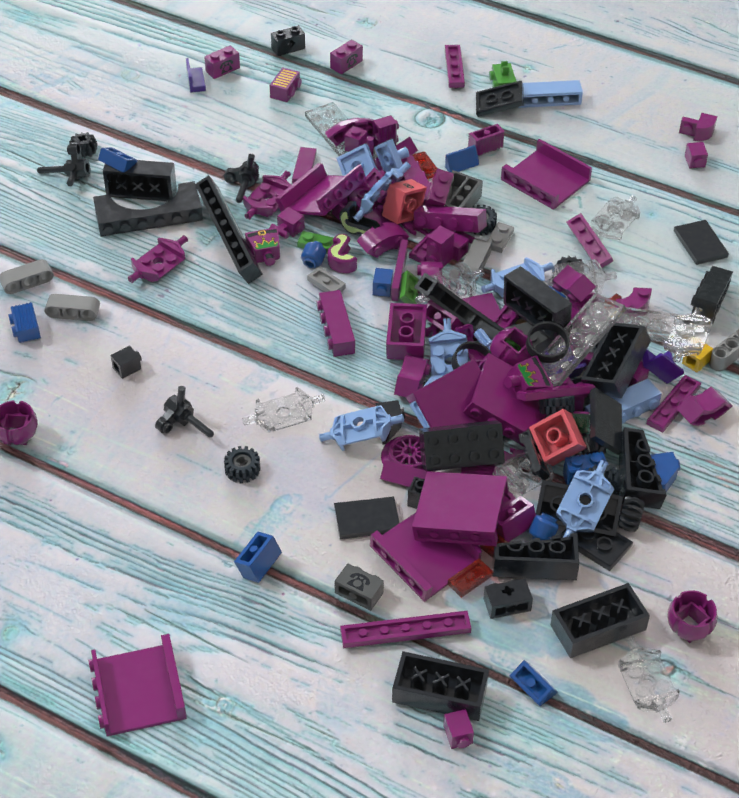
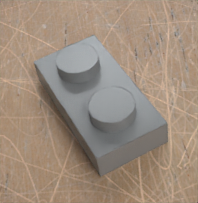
M500 222L496 224L487 240L492 242V251L503 252L514 232V226Z
M321 267L307 275V281L324 292L341 290L342 292L346 289V283Z

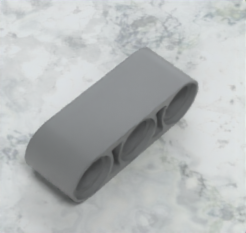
M474 239L461 265V277L476 281L479 279L491 254L492 242Z
M41 259L2 272L0 274V283L5 293L14 294L51 281L54 273L48 262Z
M51 294L44 312L51 318L93 321L97 317L100 301L90 296Z
M739 329L714 347L709 364L713 370L722 371L739 359Z

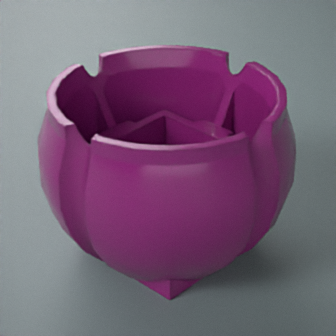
M515 326L500 331L493 338L490 345L492 355L513 367L517 363L532 357L526 348L528 335L523 334V331ZM507 341H514L522 349L519 352L516 351Z
M15 400L1 404L0 441L8 445H27L28 441L36 433L38 425L36 413L24 401L16 404Z
M688 590L681 592L670 603L667 618L672 631L678 633L680 638L691 643L692 641L704 639L712 633L716 627L718 615L714 601H708L706 594L700 591ZM690 616L698 625H689L684 619Z

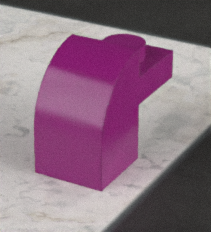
M701 113L699 120L682 117L679 133L693 136V141L708 140L714 133L718 116Z

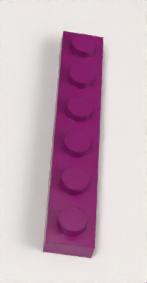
M467 610L341 625L340 633L343 648L467 634L471 633L472 628Z

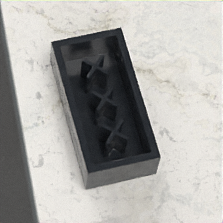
M137 160V163L126 172H121L107 164L103 168L106 195L110 194L111 197L169 202L176 194L177 185L173 162Z
M521 266L504 275V305L533 326L540 322H553L562 326L567 333L570 332L572 303L568 299H565ZM539 330L553 341L561 337L558 333L551 330Z
M611 322L581 377L582 383L594 385L606 395L622 399L651 342L646 327L644 325Z
M497 420L419 429L422 468L426 472L505 463L502 423Z
M626 583L552 610L550 625L568 656L573 658L647 630L650 615L630 584Z
M402 651L392 687V703L442 714L466 709L470 720L479 721L488 685L489 669Z

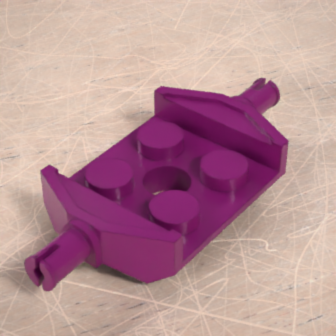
M285 170L281 176L263 175V182L248 198L243 196V204L249 210L245 214L246 219L250 220L255 214L269 217L279 208L275 198L291 186L287 181L288 177L291 176L289 171Z
M183 235L174 241L159 237L158 244L137 260L133 257L131 258L134 273L128 276V281L134 283L138 278H144L150 282L158 281L185 260V252L181 246L188 242V238Z

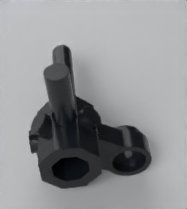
M71 143L67 146V153L71 155V160H67L64 166L38 167L37 172L39 174L64 172L69 177L66 184L71 187L75 180L89 177L91 168L89 160L82 159L80 144Z
M249 154L247 161L243 162L240 167L228 168L225 171L224 179L227 183L239 181L241 184L236 197L237 203L242 202L246 189L254 185L259 179V166L254 162V154Z
M179 386L177 395H172L164 403L163 410L165 413L156 421L155 428L161 433H169L176 421L183 426H186L189 422L204 435L212 438L214 432L193 416L194 408L190 401L185 399L186 387Z

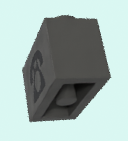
M347 563L334 581L335 594L371 611L384 593V580L363 571L358 566Z

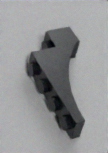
M426 273L423 274L414 287L426 298L457 317L464 325H473L474 332L481 328L493 340L500 331L504 330V328Z

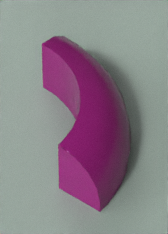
M347 119L330 127L325 131V134L336 146L345 141L344 135L352 126L366 130L367 136L372 137L374 119Z

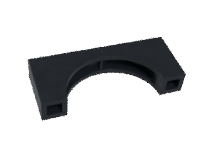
M195 181L179 183L176 195L169 202L150 209L139 210L120 206L114 202L110 194L93 197L100 237L203 221L202 206Z

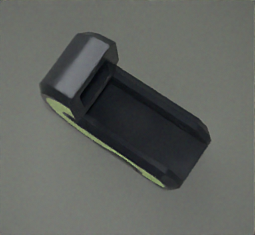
M356 201L347 203L339 213L343 228L351 234H364L372 227L374 229L381 227L376 220L362 217L357 222L353 218L357 214Z

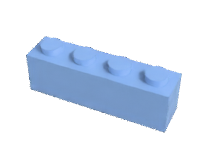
M580 80L523 83L524 106L518 108L581 105L583 90Z
M646 379L628 387L622 399L611 398L622 404L623 424L631 418L639 417L642 413L656 409L660 404L662 393L649 379ZM590 404L585 406L584 412H590Z

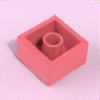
M412 179L389 184L382 216L396 224L414 220V211L423 205L427 187Z
M565 409L529 427L543 461L551 466L587 448L572 413Z

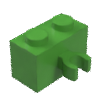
M501 61V64H492V71H489L492 88L517 82L511 63Z

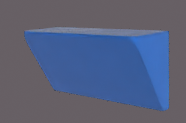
M475 145L446 154L445 168L451 173L452 170L460 172L479 165Z
M113 147L101 148L98 157L99 161L121 172H126L137 163L135 158Z
M525 660L509 675L539 706L558 693Z

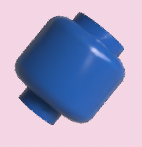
M318 241L308 242L301 254L303 264L309 268L321 266L326 256V249Z
M545 513L536 515L528 530L530 535L533 536L532 539L549 540L552 536H555L559 529V525L556 523L557 519Z

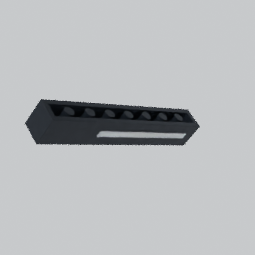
M208 175L197 182L195 186L239 274L249 284L262 276L263 273L219 187Z

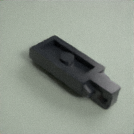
M527 429L519 434V440L526 448L524 453L531 462L530 470L534 476H539L542 480L550 478L549 471L531 431Z

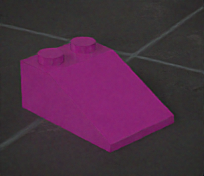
M390 303L386 340L387 359L404 360L406 355L424 358L427 304Z

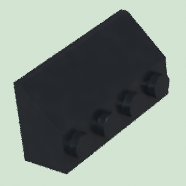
M542 480L536 515L548 514L557 519L556 523L558 525L565 526L557 517L556 512L569 485ZM611 494L599 519L601 523L611 528L612 531L597 524L594 532L616 536L623 496ZM583 495L579 498V501L583 505H588L591 502V498Z

